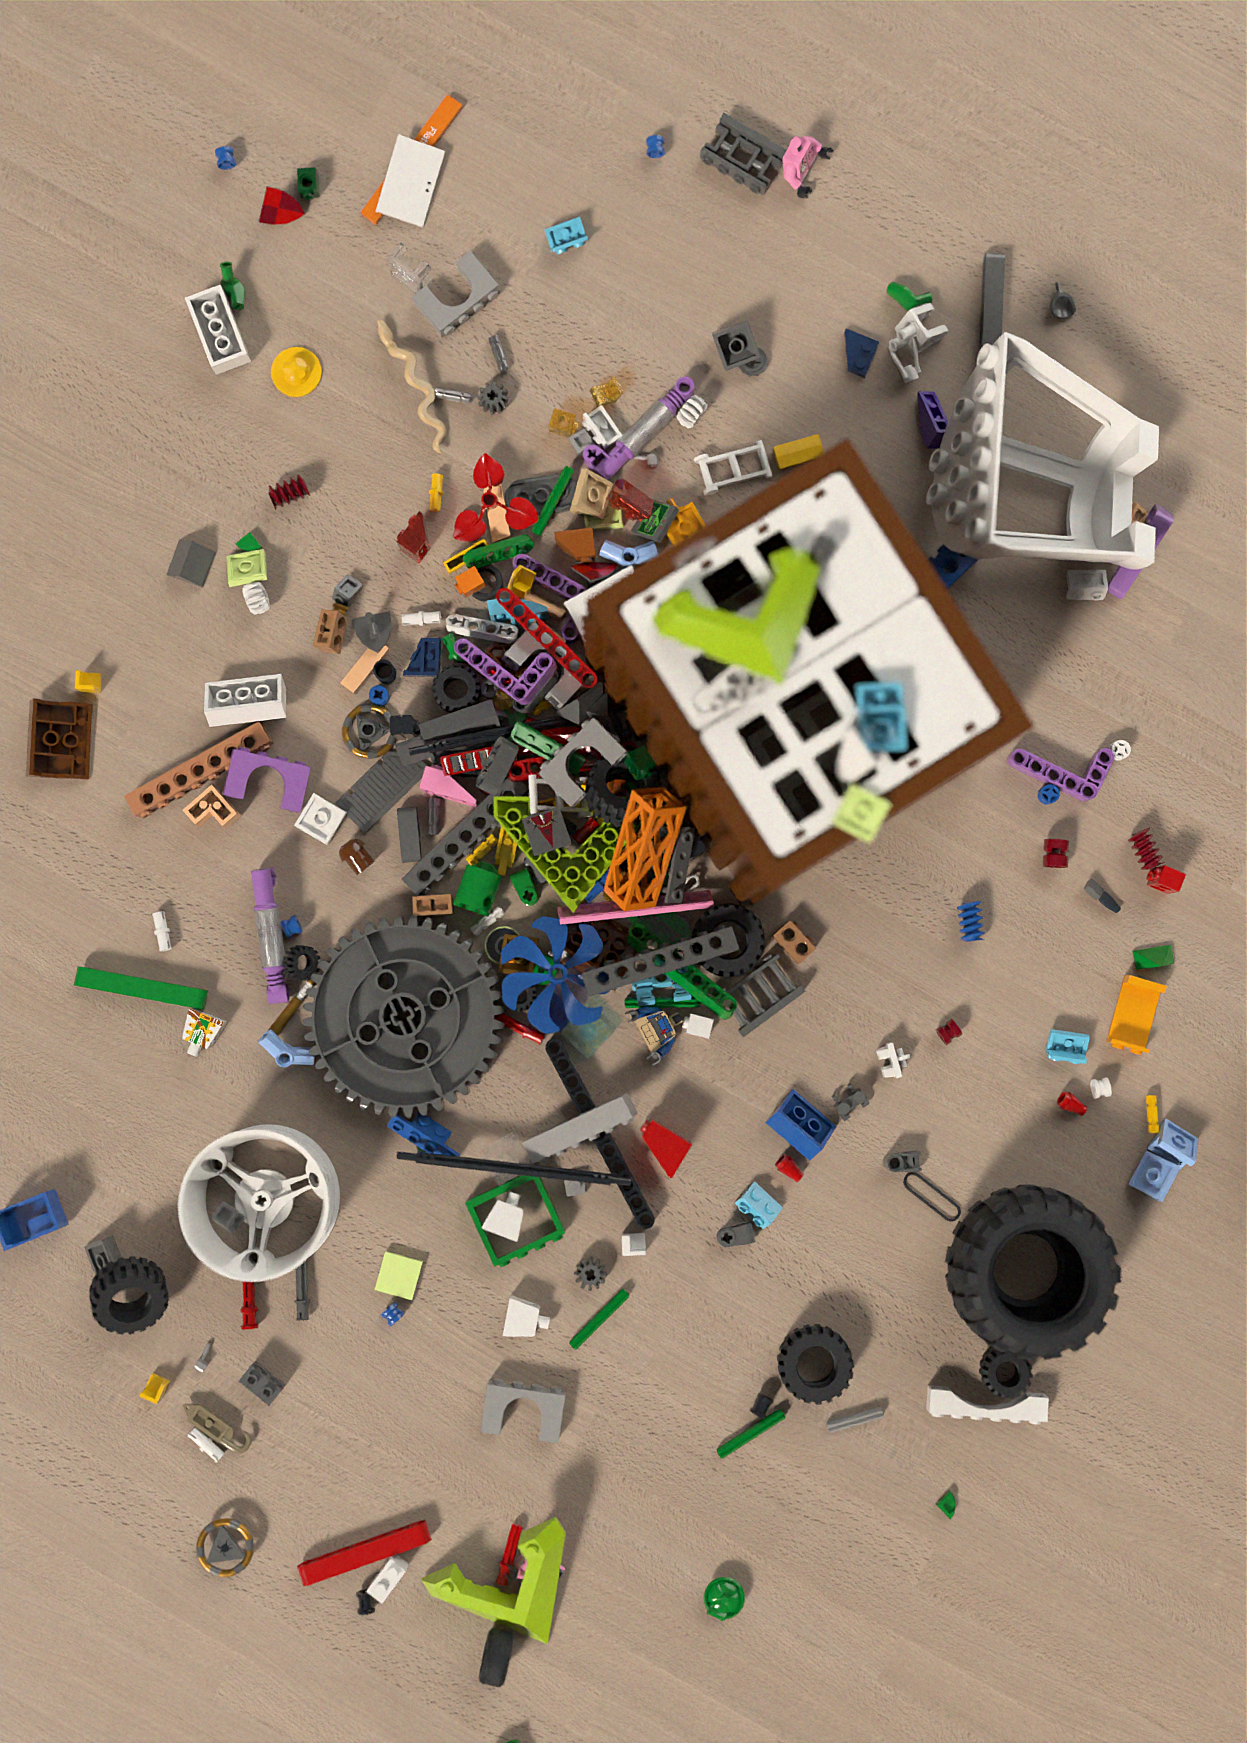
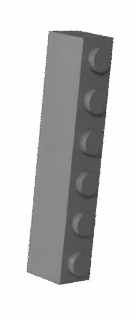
M627 1092L534 1135L522 1143L532 1164L537 1161L542 1164L551 1159L550 1155L556 1154V1156L567 1152L566 1148L570 1146L574 1149L584 1144L583 1140L587 1138L589 1141L594 1140L600 1136L599 1133L602 1131L609 1133L617 1129L616 1125L620 1123L624 1126L634 1121L633 1117L638 1113Z

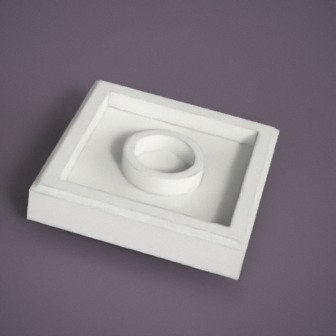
M313 793L294 826L328 845L347 812Z

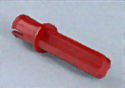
M503 1013L496 1015V1020L504 1022L505 1027L523 1035L522 1038L530 1039L539 1045L543 1042L546 1034L532 1028L530 1024L527 1026Z
M511 1525L502 1561L499 1562L500 1569L496 1583L499 1585L508 1586L509 1580L504 1573L511 1572L507 1567L509 1564L514 1566L513 1562L523 1529L521 1525Z

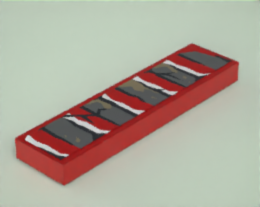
M493 747L440 757L444 776L482 769Z

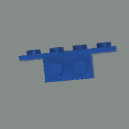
M420 1112L412 1123L397 1114L396 1117L391 1118L387 1125L388 1128L427 1153L460 1156L458 1152L445 1145L452 1132L428 1116L421 1115Z

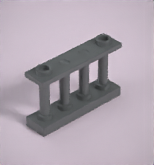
M666 821L660 827V841L669 834ZM680 826L671 855L673 856L671 867L668 866L666 874L669 875L668 886L662 884L660 890L666 893L665 903H682L695 827ZM654 836L652 837L653 847H654ZM665 849V850L663 851V853L661 854L662 860H663V857H664V854H665L666 849ZM653 865L647 871V884L656 877Z
M771 953L763 959V965L729 990L723 989L728 994L739 989L756 1012V1017L751 1021L749 1019L746 1020L738 1007L733 1013L740 1023L738 1032L742 1037H745L806 992L801 985L796 987V985H792L775 962L780 958L778 954L773 956ZM767 966H770L787 989V995L783 998L777 997L760 974ZM753 977L771 1000L772 1006L766 1010L759 1005L744 984Z

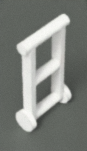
M762 440L755 442V446L710 458L708 454H702L694 458V462L700 465L706 486V489L703 491L705 496L717 493L720 487L765 476V479L773 477ZM757 451L763 470L741 476L736 456ZM729 459L734 478L712 483L707 464Z
M528 775L530 814H538V811H548L559 807L561 812L577 813L580 818L593 816V812L589 811L588 802L585 797L581 800V808L564 807L563 798L556 791V807L538 806L537 784H549L544 779H536V775ZM588 777L576 778V782L581 785Z

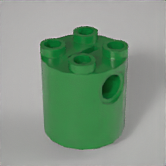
M483 861L474 865L467 864L453 905L461 908L464 907L466 910L489 917L503 878L498 874L495 866Z

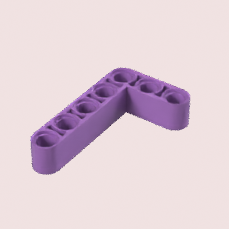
M1157 504L1152 507L1146 517V525L1156 528L1155 549L1174 521L1173 514ZM1119 566L1108 582L1107 592L1121 600L1143 568L1134 570Z
M519 554L514 558L515 569L520 561H525L528 563L526 568L534 572L542 570L544 575L542 577H535L534 583L567 601L587 590L584 586L525 554ZM554 579H558L561 582L560 585L556 587L552 586L550 583ZM574 588L577 590V593L574 596H570L567 594L568 589ZM569 615L562 627L561 633L568 644H573L579 639L580 634ZM573 630L575 635L572 638H568L565 636V632Z
M459 639L454 645L455 652L522 705L529 704L557 668L556 661L549 654L541 653L518 680L468 640ZM468 646V650L462 653V649ZM482 657L481 663L476 664V660ZM549 660V665L545 668L542 667L543 663ZM497 668L496 673L490 675L491 670ZM537 675V680L531 683V678ZM511 679L510 685L504 687L505 681ZM525 690V695L519 698V693Z
M1107 748L1095 752L1082 778L1024 749H1016L1008 755L1007 762L1012 768L1047 785L1053 784L1060 791L1085 802L1097 796L1112 765L1114 754ZM1101 753L1107 758L1105 763L1100 760L1099 756ZM1015 754H1019L1021 756V763H1017L1014 760ZM1032 762L1038 764L1039 770L1037 772L1032 770ZM1093 770L1098 773L1099 777L1097 780L1091 776ZM1049 771L1055 772V780L1050 779ZM1067 779L1073 782L1072 788L1067 787ZM1084 787L1090 790L1089 797L1084 795Z

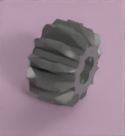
M495 381L492 383V386L486 382V389L480 387L481 393L477 394V399L480 400L478 405L483 407L484 412L490 409L491 415L494 414V410H497V413L500 414V408H507L505 403L509 402V397H507L508 390H503L502 384L497 386Z
M592 1256L589 1257V1263L583 1258V1265L576 1264L577 1269L581 1271H574L575 1276H580L575 1280L576 1283L583 1281L581 1288L584 1289L587 1284L588 1291L592 1290V1285L599 1289L598 1282L601 1284L605 1283V1280L601 1277L607 1276V1272L602 1271L606 1268L605 1264L598 1266L600 1259L593 1263ZM590 1269L594 1270L595 1276H591V1278H588L586 1271L589 1270L590 1272Z

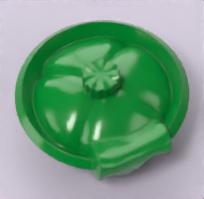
M719 1577L711 1581L704 1592V1604L707 1614L721 1621L738 1615L745 1604V1593L740 1583L730 1577Z

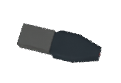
M1093 879L1087 881L1084 889L1095 900L1098 899L1106 908L1115 913L1121 910V907L1113 897L1104 891Z

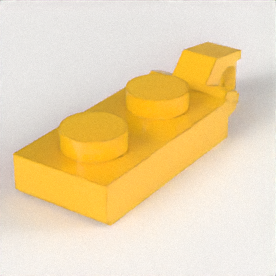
M502 826L495 854V865H499L498 874L506 877L507 868H512L517 844Z

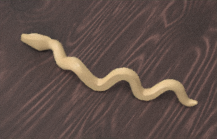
M378 320V333L381 341L388 348L389 354L395 358L406 360L404 375L407 383L425 393V399L418 406V415L424 423L437 429L438 433L433 440L432 447L434 451L442 453L439 445L446 436V427L442 421L427 413V408L435 399V392L429 383L419 380L414 376L416 356L410 351L398 348L397 344L393 341L391 330L383 320Z

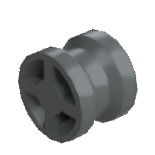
M489 679L483 681L481 692L486 699L494 700L500 695L501 690Z

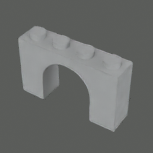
M471 251L456 261L457 270L472 288L469 298L463 304L458 306L444 305L427 286L412 296L413 304L441 338L445 335H450L456 326L460 323L464 324L470 315L482 310L485 303L489 300L493 301L499 295L498 283Z
M534 622L529 629L535 630L538 628V625ZM526 630L501 659L516 672L529 657L541 653L549 654L559 667L560 677L557 684L544 698L559 710L582 684ZM543 633L541 636V640L545 644L551 643L553 639L547 633ZM558 646L555 649V654L560 658L564 657L566 650ZM577 660L570 661V670L577 671L580 668V663ZM590 673L583 676V682L591 675Z
M596 718L587 719L581 726L583 729L578 734L576 732L573 733L567 740L569 743L564 748L562 746L558 748L554 753L555 757L551 761L547 760L540 767L541 771L538 773L570 807H575L587 795V792L570 774L569 762L575 751L582 747H594L614 766L629 752Z
M493 1378L487 1384L481 1432L500 1435L505 1407L514 1399L528 1398L539 1406L542 1413L539 1441L559 1443L566 1391H562L560 1387L546 1389L540 1384L525 1386L523 1382L512 1381L511 1384L505 1383L503 1379Z

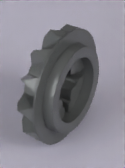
M758 348L761 358L755 360L758 364H754L752 368H750L749 362L738 366L742 374L751 377L758 376L765 371L768 359L762 349Z

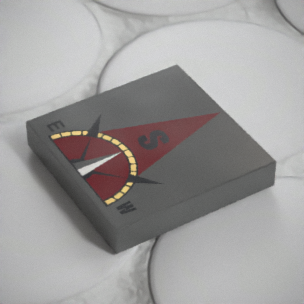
M559 807L522 819L534 856L572 844Z

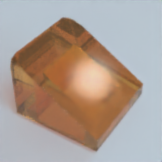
M613 780L606 784L614 795L626 796L625 780Z

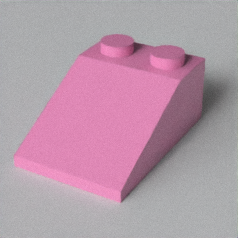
M432 764L431 767H425L419 787L424 793L473 807L479 805L453 778L444 776L441 766Z

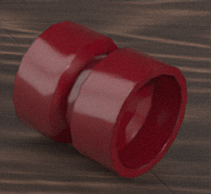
M1044 839L1043 850L1046 854L1043 856V867L1068 868L1069 857L1066 856V853L1069 852V840ZM1052 850H1060V854H1052Z

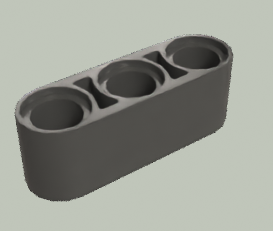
M548 664L542 665L544 668L548 666ZM555 670L526 707L521 709V704L514 699L513 707L524 715L532 713L559 678L558 672ZM533 676L530 682H535L538 676ZM525 690L519 693V698L525 695Z
M502 736L499 737L476 780V787L491 795H495L499 791L517 755L519 746Z
M417 806L397 808L402 863L418 862L422 860Z

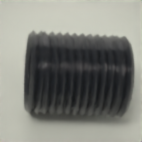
M385 659L379 660L373 667L374 675L381 683L389 684L396 679L397 672L390 661ZM382 666H391L392 673L387 678H380L378 676V671Z

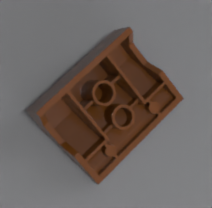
M37 698L30 700L26 777L89 780L93 704L45 701Z

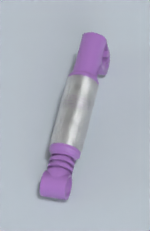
M685 376L679 378L672 390L662 399H658L618 439L616 446L608 454L597 445L591 444L586 446L583 450L585 465L592 472L609 481L629 459L635 458L673 419L677 409L690 399L691 396H694L693 380ZM686 386L689 388V390L683 392L680 390V388ZM590 455H592V456H595V455H596V459H597L598 462H599L602 458H603V460L595 467V465H596L595 458H594V457H591V458H590L589 456H590Z
M274 867L254 869L251 871L256 904L254 906V917L256 919L261 965L265 973L268 974L266 976V979H269L267 984H270L267 985V999L269 1004L285 1003L290 1001L288 984L284 982L286 978H283L285 976L283 972L286 968L283 967V963H286V960H283L285 949L283 947L279 907L275 903L273 888L277 885L276 871Z

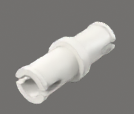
M419 611L418 613L402 614L403 626L418 624L424 626L425 624L441 623L440 611Z
M165 912L153 913L152 916L156 929L154 934L157 935L159 951H169L172 947L169 938L170 928H167Z
M197 1427L188 1434V1437L200 1447L199 1449L202 1452L205 1451L215 1462L224 1455L225 1452L212 1442L213 1439L211 1437L208 1438Z

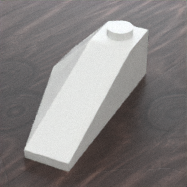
M732 666L687 705L696 717L703 721L764 698L778 687L779 684L764 676L762 678L747 672L744 668Z

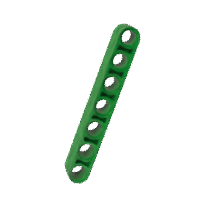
M633 924L626 937L629 946L639 954H641L640 951L649 949L648 946H653L655 949H652V951L660 949L659 945L665 944L641 924ZM673 951V956H674V958H676V959H682V958H683V957H682L681 955H679L676 951ZM662 955L654 957V962L657 965H663L665 960ZM689 965L680 968L685 973H680L679 969L664 973L719 1018L724 1020L730 1019L735 1012L737 1001L695 966ZM693 982H698L700 985H695ZM708 994H713L715 998L710 997ZM723 1006H728L730 1010H726Z
M81 966L77 967L74 986L203 1010L205 1009L208 990Z

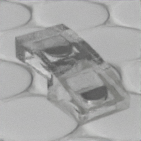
M714 537L691 545L674 558L673 565L680 570L693 556H696L701 561L715 547L716 539Z

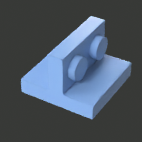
M1165 1118L1161 1122L1160 1132L1148 1144V1149L1182 1169L1186 1164L1192 1166L1196 1162L1199 1139Z
M1146 1150L1128 1185L1159 1202H1163L1181 1167Z

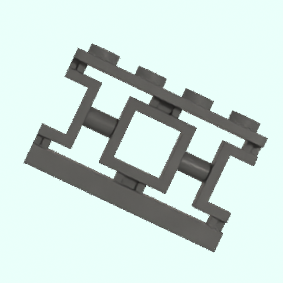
M723 113L715 130L721 137L715 146L707 142L700 151V159L706 165H712L717 168L721 174L729 175L738 184L746 185L753 193L764 195L766 188L770 184V180L764 177L771 165L780 169L781 165H783V156L787 150L726 113ZM728 134L737 138L733 145L725 141ZM739 146L753 154L747 165L732 158ZM720 148L728 152L725 160L717 155ZM760 152L769 157L765 164L757 160ZM752 167L760 171L757 179L748 174Z

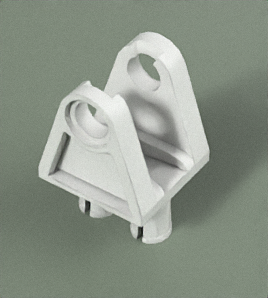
M931 303L910 309L895 327L897 337L889 341V347L892 351H897L906 346L911 355L914 356L912 338L916 339L917 352L920 353L945 337L949 330L945 325L927 330L922 325L921 321L930 316V312L935 310Z

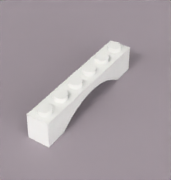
M928 1385L926 1409L934 1417H943V1414L951 1415L952 1418L962 1419L963 1416H971V1419L982 1420L985 1417L997 1422H1001L1002 1419H1010V1422L1021 1423L1022 1420H1025L1031 1424L1039 1425L1041 1422H1047L1049 1398L1045 1394L1025 1392L1007 1403L981 1405L962 1399L946 1386Z

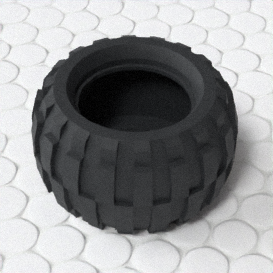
M1018 1185L1016 1188L1011 1189L1005 1187L990 1193L991 1197L984 1201L978 1200L968 1209L970 1213L964 1221L957 1223L952 1232L955 1235L952 1245L947 1247L945 1262L948 1264V1273L945 1275L947 1289L952 1296L953 1306L960 1318L968 1325L971 1331L989 1346L1000 1352L1012 1354L1016 1358L1034 1360V1357H1042L1044 1360L1062 1357L1061 1352L1070 1349L1076 1352L1088 1345L1086 1338L1093 1332L1099 1335L1107 1326L1103 1319L1109 1309L1115 1311L1119 1296L1115 1294V1286L1117 1283H1121V1267L1116 1264L1115 1255H1118L1112 1237L1105 1231L1104 1223L1094 1212L1085 1207L1082 1202L1050 1187L1045 1188L1036 1185ZM1018 1234H1033L1043 1238L1052 1247L1058 1263L1057 1276L1050 1289L1040 1297L1030 1300L1016 1299L1004 1293L996 1283L993 1274L994 1264L1000 1250L1011 1238Z

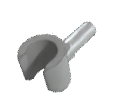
M654 454L647 456L637 455L633 458L647 461L648 467L658 466V459Z
M209 1343L206 1344L202 1355L195 1363V1369L199 1372H203L208 1366L204 1359L211 1347Z

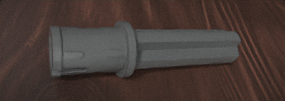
M307 1261L296 1267V1300H294V1303H296L297 1321L309 1320L308 1302H310V1299H308Z

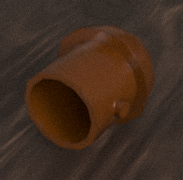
M355 838L349 840L340 848L339 856L341 861H346L355 874L358 875L375 861L363 847L365 843Z

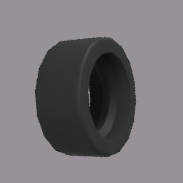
M491 564L477 568L478 573L490 572L496 578V587L490 593H480L477 591L472 596L484 602L494 600L498 590L503 588V579L500 571Z

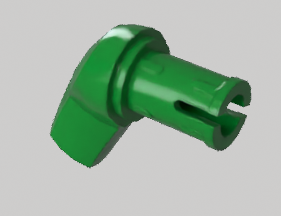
M229 261L222 262L220 264L223 277L220 281L221 287L231 299L232 309L242 310L244 308L245 289L240 281L234 277L232 263Z
M891 282L887 287V294L896 300L906 311L928 303L932 304L933 302L930 292L915 296L908 287L896 282Z
M453 633L442 638L450 653L448 658L452 662L469 664L455 652L454 645L456 639ZM462 649V653L467 651V649ZM479 657L476 660V663H480L482 661V657Z

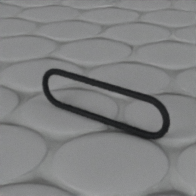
M911 1172L904 1177V1187L945 1220L953 1222L960 1217V1207L916 1172ZM911 1175L920 1178L957 1208V1216L949 1219L907 1186V1178Z

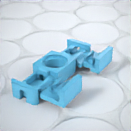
M666 974L664 975L667 978L664 981H658L656 976L632 983V989L636 991L638 1006L655 1004L654 995L651 994V991L655 988L670 986L675 988L673 993L674 1002L691 1000V994Z

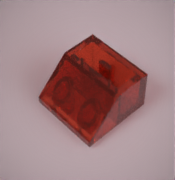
M625 479L616 480L606 497V500L610 502V506L616 510L623 511L625 513L624 516L631 521L650 519L654 500Z
M419 511L416 515L413 514L408 521L409 525L405 530L399 532L398 540L396 541L401 552L418 564H420L430 550L426 521L423 514Z

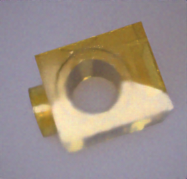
M554 408L548 425L549 432L569 438L572 433L577 431L578 422H576V415ZM562 421L569 422V425L566 427H562L559 424Z

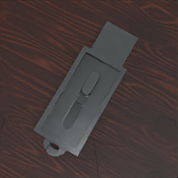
M488 700L418 724L421 732L420 736L394 745L403 766L427 758H431L432 763L437 765L441 763L440 757L483 749L494 745L496 740L431 754L426 752L410 756L408 748L426 745L427 742L505 727L509 723L508 716L502 710L495 711L492 700Z

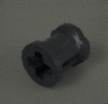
M758 1393V1399L754 1407H751L749 1411L765 1419V1413L769 1405L773 1404L774 1401L768 1396Z
M367 1589L356 1592V1597L359 1600V1609L357 1610L359 1615H368L375 1612L372 1596L366 1592Z

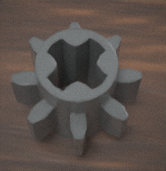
M822 533L815 537L813 540L814 544L810 546L814 557L817 560L823 558L824 562L833 559L835 556L834 552L838 548L832 536L825 538Z

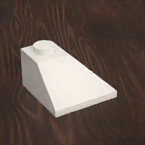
M852 727L842 736L837 762L839 776L843 781L847 780L848 783H851L877 764Z

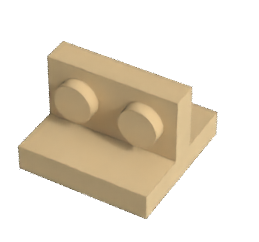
M582 469L577 481L570 512L574 514H589L596 519H604L613 483L588 469Z

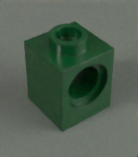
M316 167L297 168V184L300 197L306 200L320 198L319 175ZM307 183H312L311 186L305 187Z
M644 745L628 752L624 762L636 781L642 778H649L653 774L656 765Z

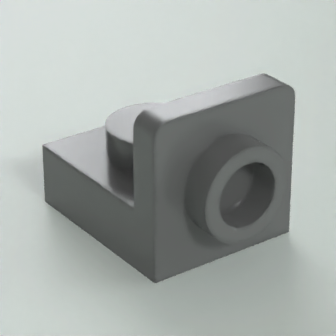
M347 574L335 586L332 599L337 604L349 607L351 600L362 590L363 584Z

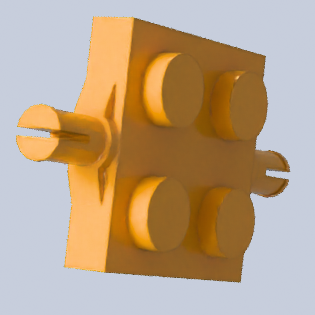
M670 498V501H666L667 504L677 507L673 498ZM693 502L677 507L679 512L666 532L672 545L705 526Z

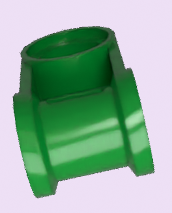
M524 868L509 875L520 900L527 906L535 905L539 896L528 869ZM527 892H529L530 894H534L531 897V901L525 899V897H527Z

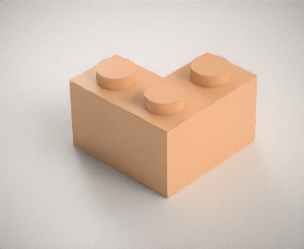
M210 785L183 809V812L190 820L200 827L214 816L223 827L228 828L242 816L228 799L222 795L220 790L213 785Z

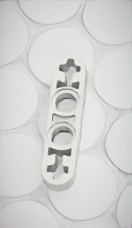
M457 614L446 618V628L454 634L507 644L515 643L518 640V629L514 625ZM471 625L477 626L476 629H469L468 627ZM488 629L496 630L494 633L487 632Z

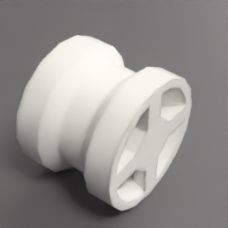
M1118 740L1108 748L1113 752L1115 761L1128 757L1131 752L1129 743L1124 740Z
M1107 1077L1101 1080L1092 1079L1090 1081V1088L1094 1099L1100 1098L1103 1095L1105 1097L1111 1096V1085Z

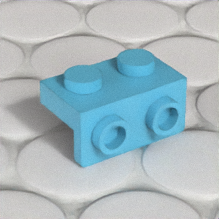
M580 217L544 229L551 252H556L557 254L568 251L567 247L574 245V248L585 245L584 241L588 240Z
M1050 1029L1045 1048L1047 1056L1053 1061L1063 1060L1073 1064H1086V1051L1090 1037L1087 1034Z
M755 1181L735 1202L739 1210L747 1214L753 1220V1223L762 1229L769 1226L783 1209Z

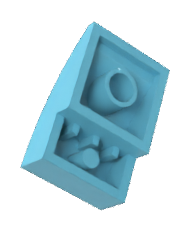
M510 598L500 600L505 603L508 602ZM496 599L487 600L491 621L503 622L511 620L512 625L520 626ZM520 599L541 621L549 619L546 606ZM517 605L513 609L516 616H522L525 611L521 605ZM530 619L527 624L533 623L535 619Z
M902 683L856 685L859 735L867 750L906 749L905 705H903Z

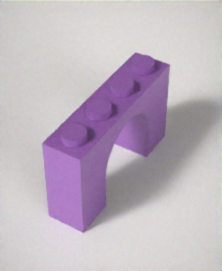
M243 747L232 750L223 796L242 800L250 773L255 768L267 766L278 771L284 782L279 809L296 813L301 812L311 767H307L306 763L301 761H295V763L287 762V758L276 756V759L268 757L269 754L257 751V754L249 753L250 749Z

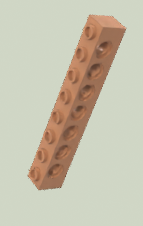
M258 721L124 795L136 817L146 818L153 814V810L168 806L170 804L169 801L175 798L176 800L186 796L187 791L191 789L197 790L203 786L205 781L217 779L220 777V773L225 770L228 772L231 759L230 751L233 748L250 749L249 753L256 754L257 751L266 752L270 749V745L274 743L264 725ZM249 739H254V746L251 748H247V741ZM220 757V765L214 767V759ZM199 767L204 768V773L201 776L196 774V770ZM186 776V784L180 785V778ZM169 785L170 792L164 795L163 788ZM152 794L153 801L152 803L147 804L146 798L148 795Z

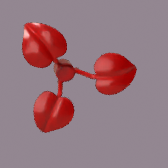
M486 453L482 454L474 468L473 479L478 488L485 489L488 487L489 489L481 497L483 506L481 507L482 510L479 517L472 510L462 511L457 516L453 538L458 541H476L485 534L486 524L481 519L486 508L495 509L499 506L507 510L505 520L511 528L516 530L525 529L538 522V514L535 507L525 498L515 497L511 499L509 507L500 503L497 496L491 492L492 486H499L503 482L505 473L502 465Z

